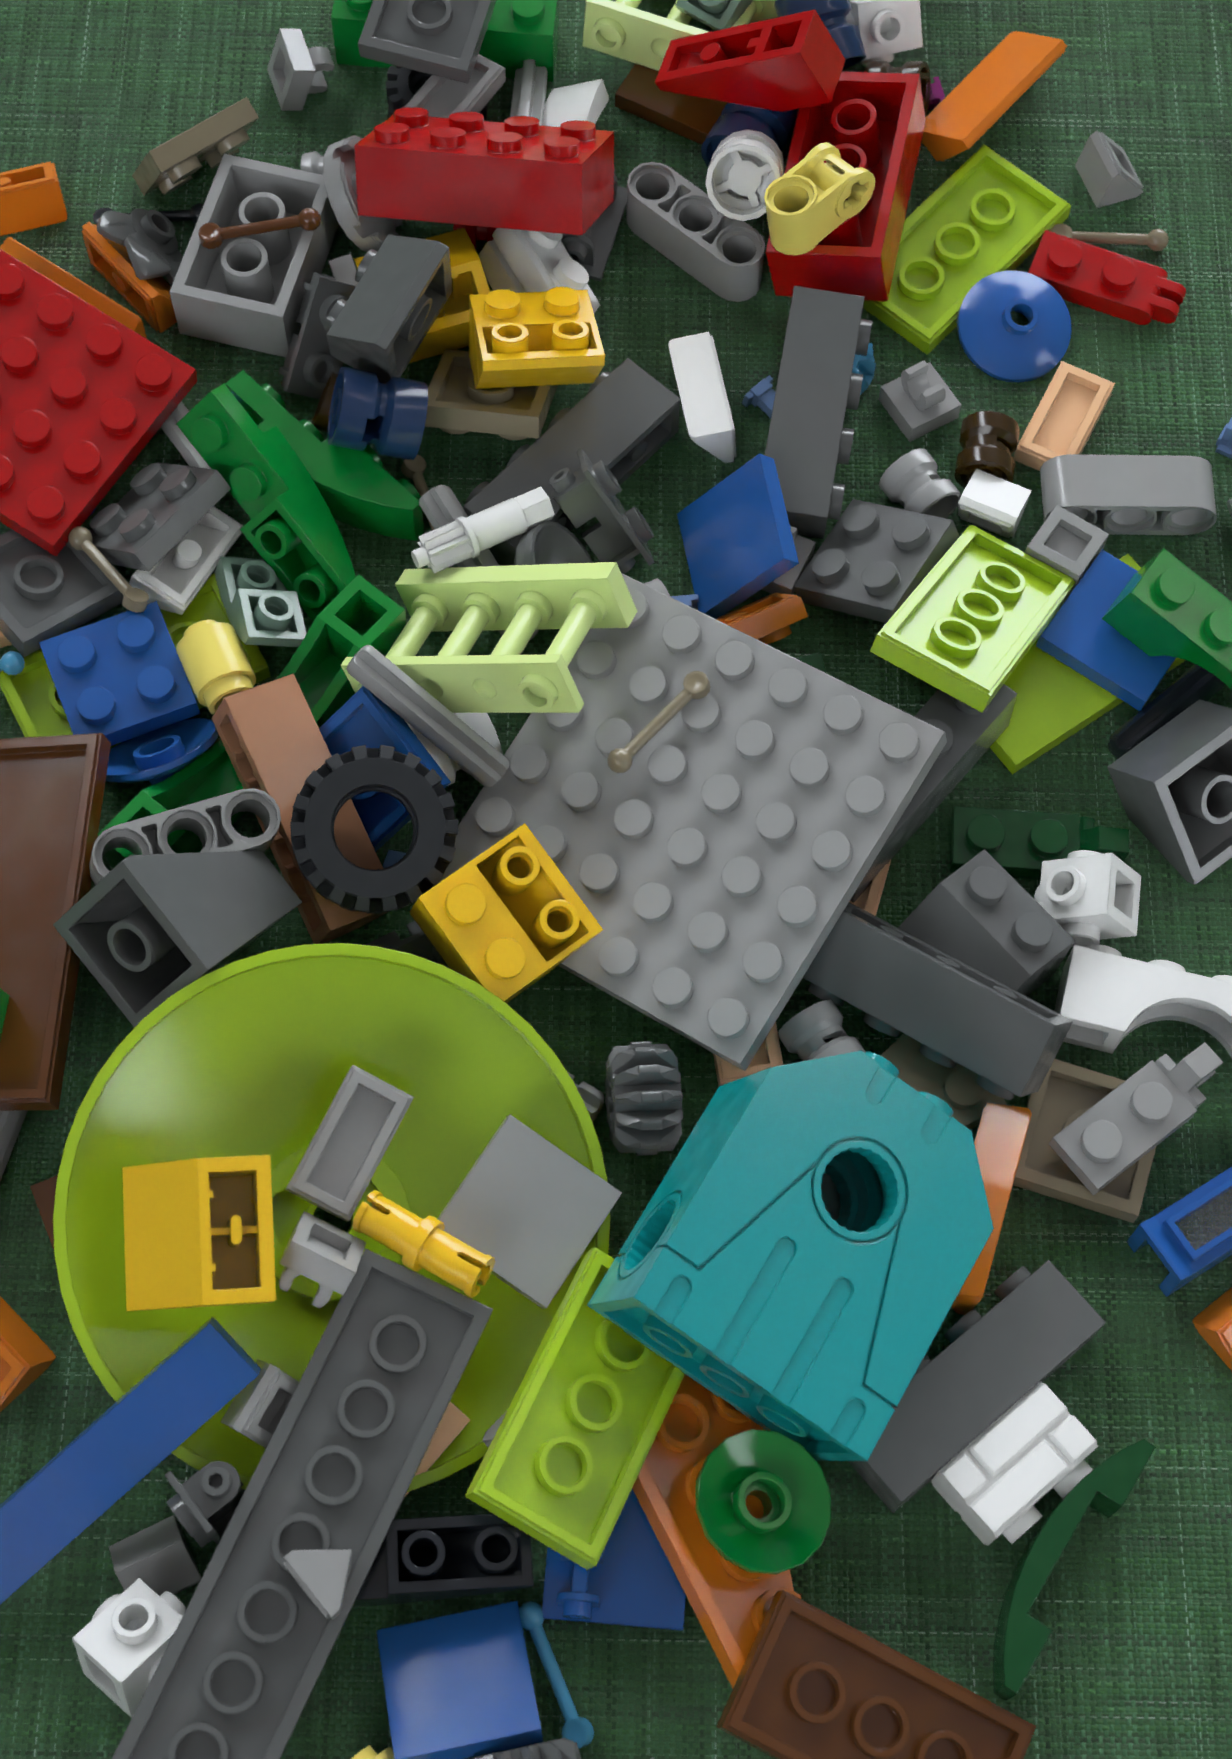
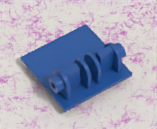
M633 1489L595 1567L586 1570L550 1547L547 1548L542 1603L544 1619L683 1631L686 1595Z

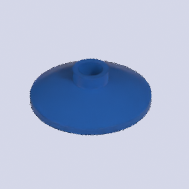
M1010 270L988 275L969 290L958 312L957 331L965 354L982 372L1002 381L1026 382L1047 374L1063 358L1071 339V319L1064 300L1049 283L1033 274ZM1015 311L1023 314L1028 319V324L1021 326L1014 323L1010 313Z
M205 718L184 719L119 743L110 749L106 781L134 783L149 780L151 785L167 779L199 758L217 740L219 734L213 721Z

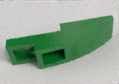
M244 370L225 383L262 432L274 425L277 426L313 478L335 520L376 534L417 541L419 539L418 536L425 534L422 509L419 505L420 494L407 480L400 478L397 481L383 468L379 456L369 445L363 451L328 445V440L324 441L321 433L310 421L302 419L299 422L287 411L284 401L272 386L267 383H263L260 386Z
M222 384L211 390L176 425L210 468L218 470L231 487L229 492L251 518L240 530L265 562L273 568L276 576L287 590L297 591L300 606L314 622L316 616L356 577L344 540L313 478L277 426L274 425L262 432L228 387Z

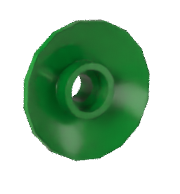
M751 1429L727 1437L705 1458L696 1480V1513L705 1537L725 1560L751 1573L779 1574L804 1564L822 1545L831 1522V1492L821 1466L802 1444L776 1431ZM747 1495L756 1496L762 1502L764 1507L762 1518H755L749 1513L745 1504Z

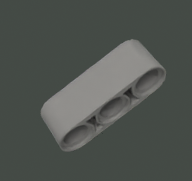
M643 163L631 171L627 181L626 220L628 227L634 234L718 296L728 301H745L757 294L761 287L765 242L756 229L745 221L730 219L717 211L705 192L662 163Z
M1069 454L1051 458L1043 463L1040 468L1044 522L1055 506L1058 505L1108 534L1193 535L1208 530L1216 523L1217 515L1212 466L1208 460L1201 457Z
M250 788L237 790L113 826L103 831L95 840L89 864L90 877L96 885L110 872L105 867L102 857L106 852L114 848H124L135 855L177 854L170 848L167 842L169 834L176 830L185 829L196 834L202 843V850L199 853L262 850L265 853L272 844L281 822L280 809L274 798L265 791ZM247 811L254 813L263 822L265 832L258 837L248 838L241 836L233 828L231 817L238 812Z

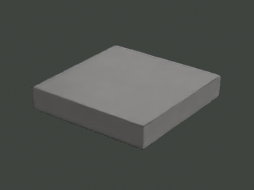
M508 1115L437 1219L444 1222L445 1232L485 1255L489 1254L494 1257L495 1264L492 1274L544 1309L548 1307L622 1192L515 1117Z

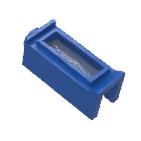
M1232 1167L1157 1215L1140 1223L1126 1241L1134 1253L1149 1244L1170 1273L1158 1287L1166 1297L1232 1255Z

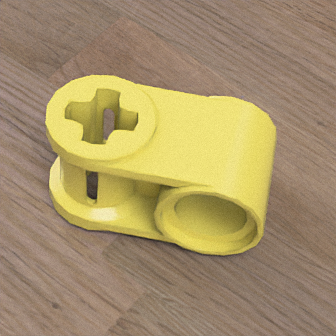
M828 142L815 146L803 160L783 176L772 181L766 188L764 200L770 240L773 247L785 255L795 256L805 254L814 249L822 239L847 219L857 215L866 206L875 188L874 175L863 167L854 168L842 160L839 149Z

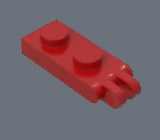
M1045 230L1028 273L1038 276L1049 283L1063 300L1139 325H1147L1152 319L1167 324L1175 322L1180 310L1179 305L1182 304L1186 294L1185 287L1180 283L1168 280L1167 272L1161 267Z

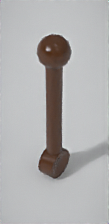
M305 208L296 216L220 228L215 223H206L200 227L198 235L203 247L215 249L225 239L301 227L306 231H313L320 226L321 216L314 208Z

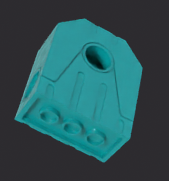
M855 1051L771 1067L719 1086L618 1253L620 1256L614 1259L587 1304L591 1309L622 1328L624 1332L660 1357L665 1358L683 1373L716 1396L721 1397L765 1430L779 1432L802 1444L817 1461H868L895 1411L892 1407H897L994 1229L971 1130L952 1117L954 1112L945 1101L927 1092H917L898 1078L899 1071L894 1064L872 1052ZM824 1172L831 1176L840 1194V1216L836 1221L831 1218L830 1213L825 1209V1203L821 1198L822 1190L820 1186Z

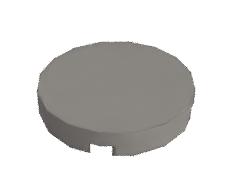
M353 135L328 145L323 157V178L327 197L337 221L348 238L363 251L368 252L370 249L378 251L387 235L401 236L395 232V228L403 225V219L358 215L354 145L363 138Z

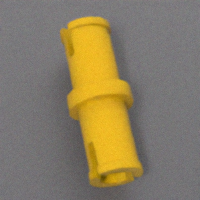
M373 1190L367 1195V1201L371 1202L372 1206H369L364 1201L361 1203L353 1220V1230L369 1236L403 1256V1265L411 1270L418 1272L424 1268L462 1290L470 1298L478 1295L480 1287L476 1283L478 1282L483 1286L486 1284L494 1268V1257L489 1254L485 1255L445 1232L444 1222L433 1216L423 1219L384 1197L383 1193L377 1190Z

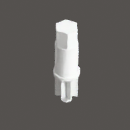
M540 486L466 518L460 516L453 522L418 536L420 541L417 543L420 548L411 551L412 559L417 568L427 565L428 569L431 568L435 574L469 558L478 557L481 551L523 534L541 523L552 520L555 514L550 498Z

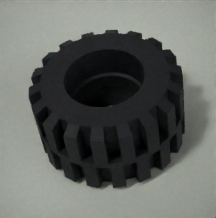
M366 745L352 747L351 751L341 755L336 753L326 759L325 764L318 770H313L308 776L300 793L297 794L293 806L291 843L300 871L305 879L316 889L317 893L326 900L328 899L339 905V907L350 911L375 914L398 910L412 904L419 896L437 885L444 876L448 865L452 862L456 850L454 846L456 836L458 835V820H455L453 810L455 803L451 793L446 792L441 784L442 778L434 769L430 771L420 763L421 758L410 752L406 755L394 751L395 747L380 745V748H366ZM371 791L386 793L400 801L407 809L413 826L412 841L406 854L397 863L387 868L376 870L361 868L347 860L340 852L334 836V823L341 807L352 797Z

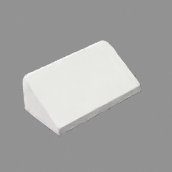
M709 332L670 340L668 343L669 352L691 440L724 463L734 462V457H736L735 427L713 335L710 336Z
M213 506L150 572L137 569L132 575L129 584L133 588H139L149 595L148 604L157 601L160 609L182 615L215 571L220 557H225L242 534L240 529L243 525Z

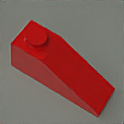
M814 9L671 40L655 84L661 91L784 112L831 103L846 59Z

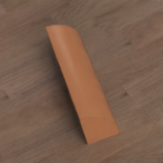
M294 673L224 697L213 715L212 721L243 789L255 788L265 791L274 798L280 809L281 822L270 848L285 881L302 901L297 908L313 943L323 944L336 939L387 913L367 914L366 912L350 911L341 908L336 903L328 899L326 900L317 893L316 889L305 879L299 869L291 843L293 806L297 794L300 793L305 784V780L313 770L316 771L325 764V760L330 758L331 754ZM349 799L341 807L335 819L334 836L336 844L343 856L354 865L365 869H383L352 799ZM256 815L257 820L264 833V824L261 821V819Z

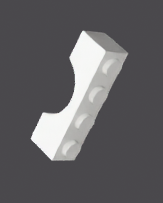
M1106 945L1073 946L1062 970L1054 1010L1073 1021L1063 1042L1113 1053L1120 1042L1136 1028L1150 1022L1176 1020L1193 1024L1211 1034L1223 1045L1232 1059V976L1217 975L1210 978L1186 972L1185 968L1180 964L1168 960L1139 961L1123 957L1118 950Z

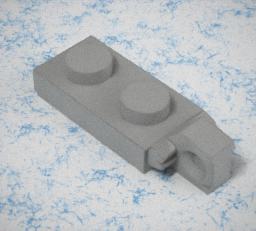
M1206 1042L1183 1058L1177 1065L1167 1054H1164L1155 1062L1151 1060L1056 1134L1049 1145L1091 1194L1095 1195L1194 1116L1197 1108L1207 1099L1198 1087L1216 1073V1068L1223 1064V1061Z

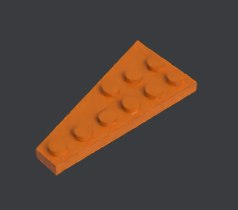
M685 1374L632 1489L732 1688H734L776 1592L784 1590L801 1599V1595L794 1591L790 1569L779 1574L748 1572L725 1560L705 1537L696 1513V1480L705 1458L727 1437L751 1429H765ZM747 1495L745 1504L749 1513L755 1518H762L764 1513L762 1502L756 1496Z

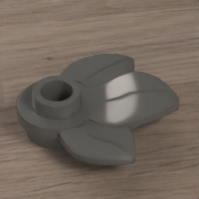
M141 208L132 210L130 214L117 211L104 212L98 220L97 231L107 239L126 247L136 276L140 280H147L165 275L172 286L183 256L178 250L175 228L170 220L156 210L148 211Z

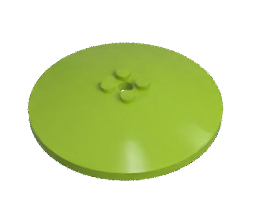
M327 943L305 944L270 950L234 961L200 977L171 995L138 1023L116 1047L96 1075L77 1111L66 1140L56 1182L53 1213L54 1255L61 1294L72 1329L89 1364L110 1396L117 1402L212 1316L255 1362L259 1359L270 1363L298 1382L300 1381L342 1295L333 1291L328 1303L318 1308L312 1304L319 1283L299 1275L294 1279L292 1286L287 1292L279 1288V1280L285 1267L279 1263L290 1236L302 1213L305 1211L313 1215L317 1206L285 1189L352 1065L414 1097L350 1218V1227L347 1233L366 1242L364 1251L368 1249L404 1266L402 1263L403 1256L369 1236L353 1230V1220L361 1203L364 1201L369 1206H372V1203L367 1201V1195L370 1192L377 1190L383 1193L384 1197L423 1219L428 1216L438 1218L508 1115L515 1117L608 1182L601 1146L590 1114L574 1081L554 1051L515 1010L477 982L436 962L410 953L378 946ZM270 1155L276 1301L262 1304L126 1312L122 1167L194 1158ZM610 1212L547 1308L542 1309L492 1273L484 1286L478 1282L476 1283L480 1287V1292L471 1299L492 1308L493 1311L450 1401L470 1421L428 1471L414 1476L407 1492L442 1480L485 1456L488 1447L483 1442L484 1434L508 1410L586 1252L596 1247L607 1255L609 1254ZM424 1268L416 1272L465 1295L462 1290ZM233 1398L178 1446L172 1454L197 1470L215 1461L229 1463L236 1469L244 1484L241 1489L246 1490L266 1448L221 1422L233 1402Z

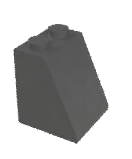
M262 850L130 855L114 867L56 921L53 926L135 1028L143 1018L171 995L200 977L231 963L300 905L302 901Z

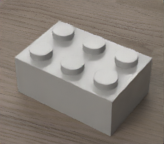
M223 155L170 289V296L180 334L281 357L287 356L293 333L299 334L302 324L296 321L306 290L303 288L304 282H311L313 272L322 273L339 226V222L327 197L323 175L234 155ZM305 208H314L321 216L320 226L313 231H306L301 227L225 239L215 249L203 247L198 235L200 227L206 223H215L220 228L296 216Z

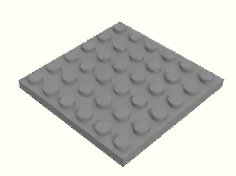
M622 573L638 612L628 628L590 629L568 665L569 672L584 702L579 713L530 714L504 754L510 763L506 773L492 787L484 786L458 825V835L456 836L454 846L456 850L452 862L448 865L444 876L438 883L525 823L603 928L601 933L558 966L746 1071L947 743L945 731ZM693 671L705 673L711 686L707 696L701 699H691L632 757V766L625 773L612 771L607 762L610 752L616 748H624L684 689L683 681L687 674Z

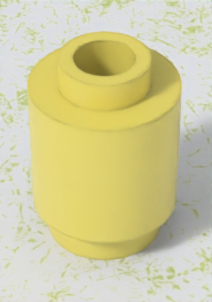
M208 619L199 621L186 629L183 638L177 644L176 652L198 702L203 706H207L209 712L214 715L224 697L253 688L256 683V676L231 624Z

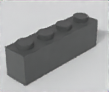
M794 286L765 456L773 458L775 461L790 526L798 529L797 535L824 539L827 518L840 519L845 484L833 482L837 463L849 464L854 429L843 428L846 409L858 410L863 374L852 373L855 354L867 356L872 320L861 319L864 296Z
M627 358L613 372L606 371L599 375L590 386L587 395L572 409L566 407L558 412L550 422L547 431L531 446L525 444L517 449L509 459L506 468L490 483L485 481L476 486L465 502L464 510L466 514L471 516L541 486L550 498L555 514L549 522L558 523L571 531L575 526L551 496L553 487L549 483L550 478L557 471L566 467L572 473L579 469L581 465L576 451L582 448L593 465L603 460L619 485H621L678 432L680 398ZM525 533L488 548L500 566L514 565L517 545Z
M1004 684L983 713L938 689L914 716L945 731L947 743L852 896L851 901L853 903L872 883L873 878L893 859L1009 726L1017 697L1015 691Z
M850 902L803 976L804 979L811 982L808 991L821 1000H832L837 1006H843L845 1001L866 1012L863 1021L872 1028L894 1037H898L900 1032L922 1043L919 1052L928 1059L949 1068H955L956 1064L959 1063L979 1074L976 1083L980 1087L1008 1100H1012L1014 1095L1023 1097L1039 1091L1073 1023L1072 1020Z
M1049 1260L1033 1274L1025 1266H1022L1007 1278L994 1292L1001 1301L983 1317L975 1309H972L957 1321L944 1335L951 1345L933 1360L925 1354L897 1407H892L895 1411L868 1461H848L893 1514L927 1485L941 1468L1040 1381L1043 1383L1092 1340L1106 1323Z

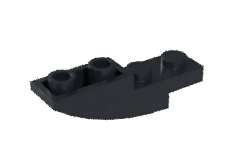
M495 1514L395 1519L353 1607L432 1601L533 1587L531 1536Z

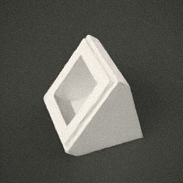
M976 469L959 499L958 515L964 521L1006 538L1014 537L1031 490Z

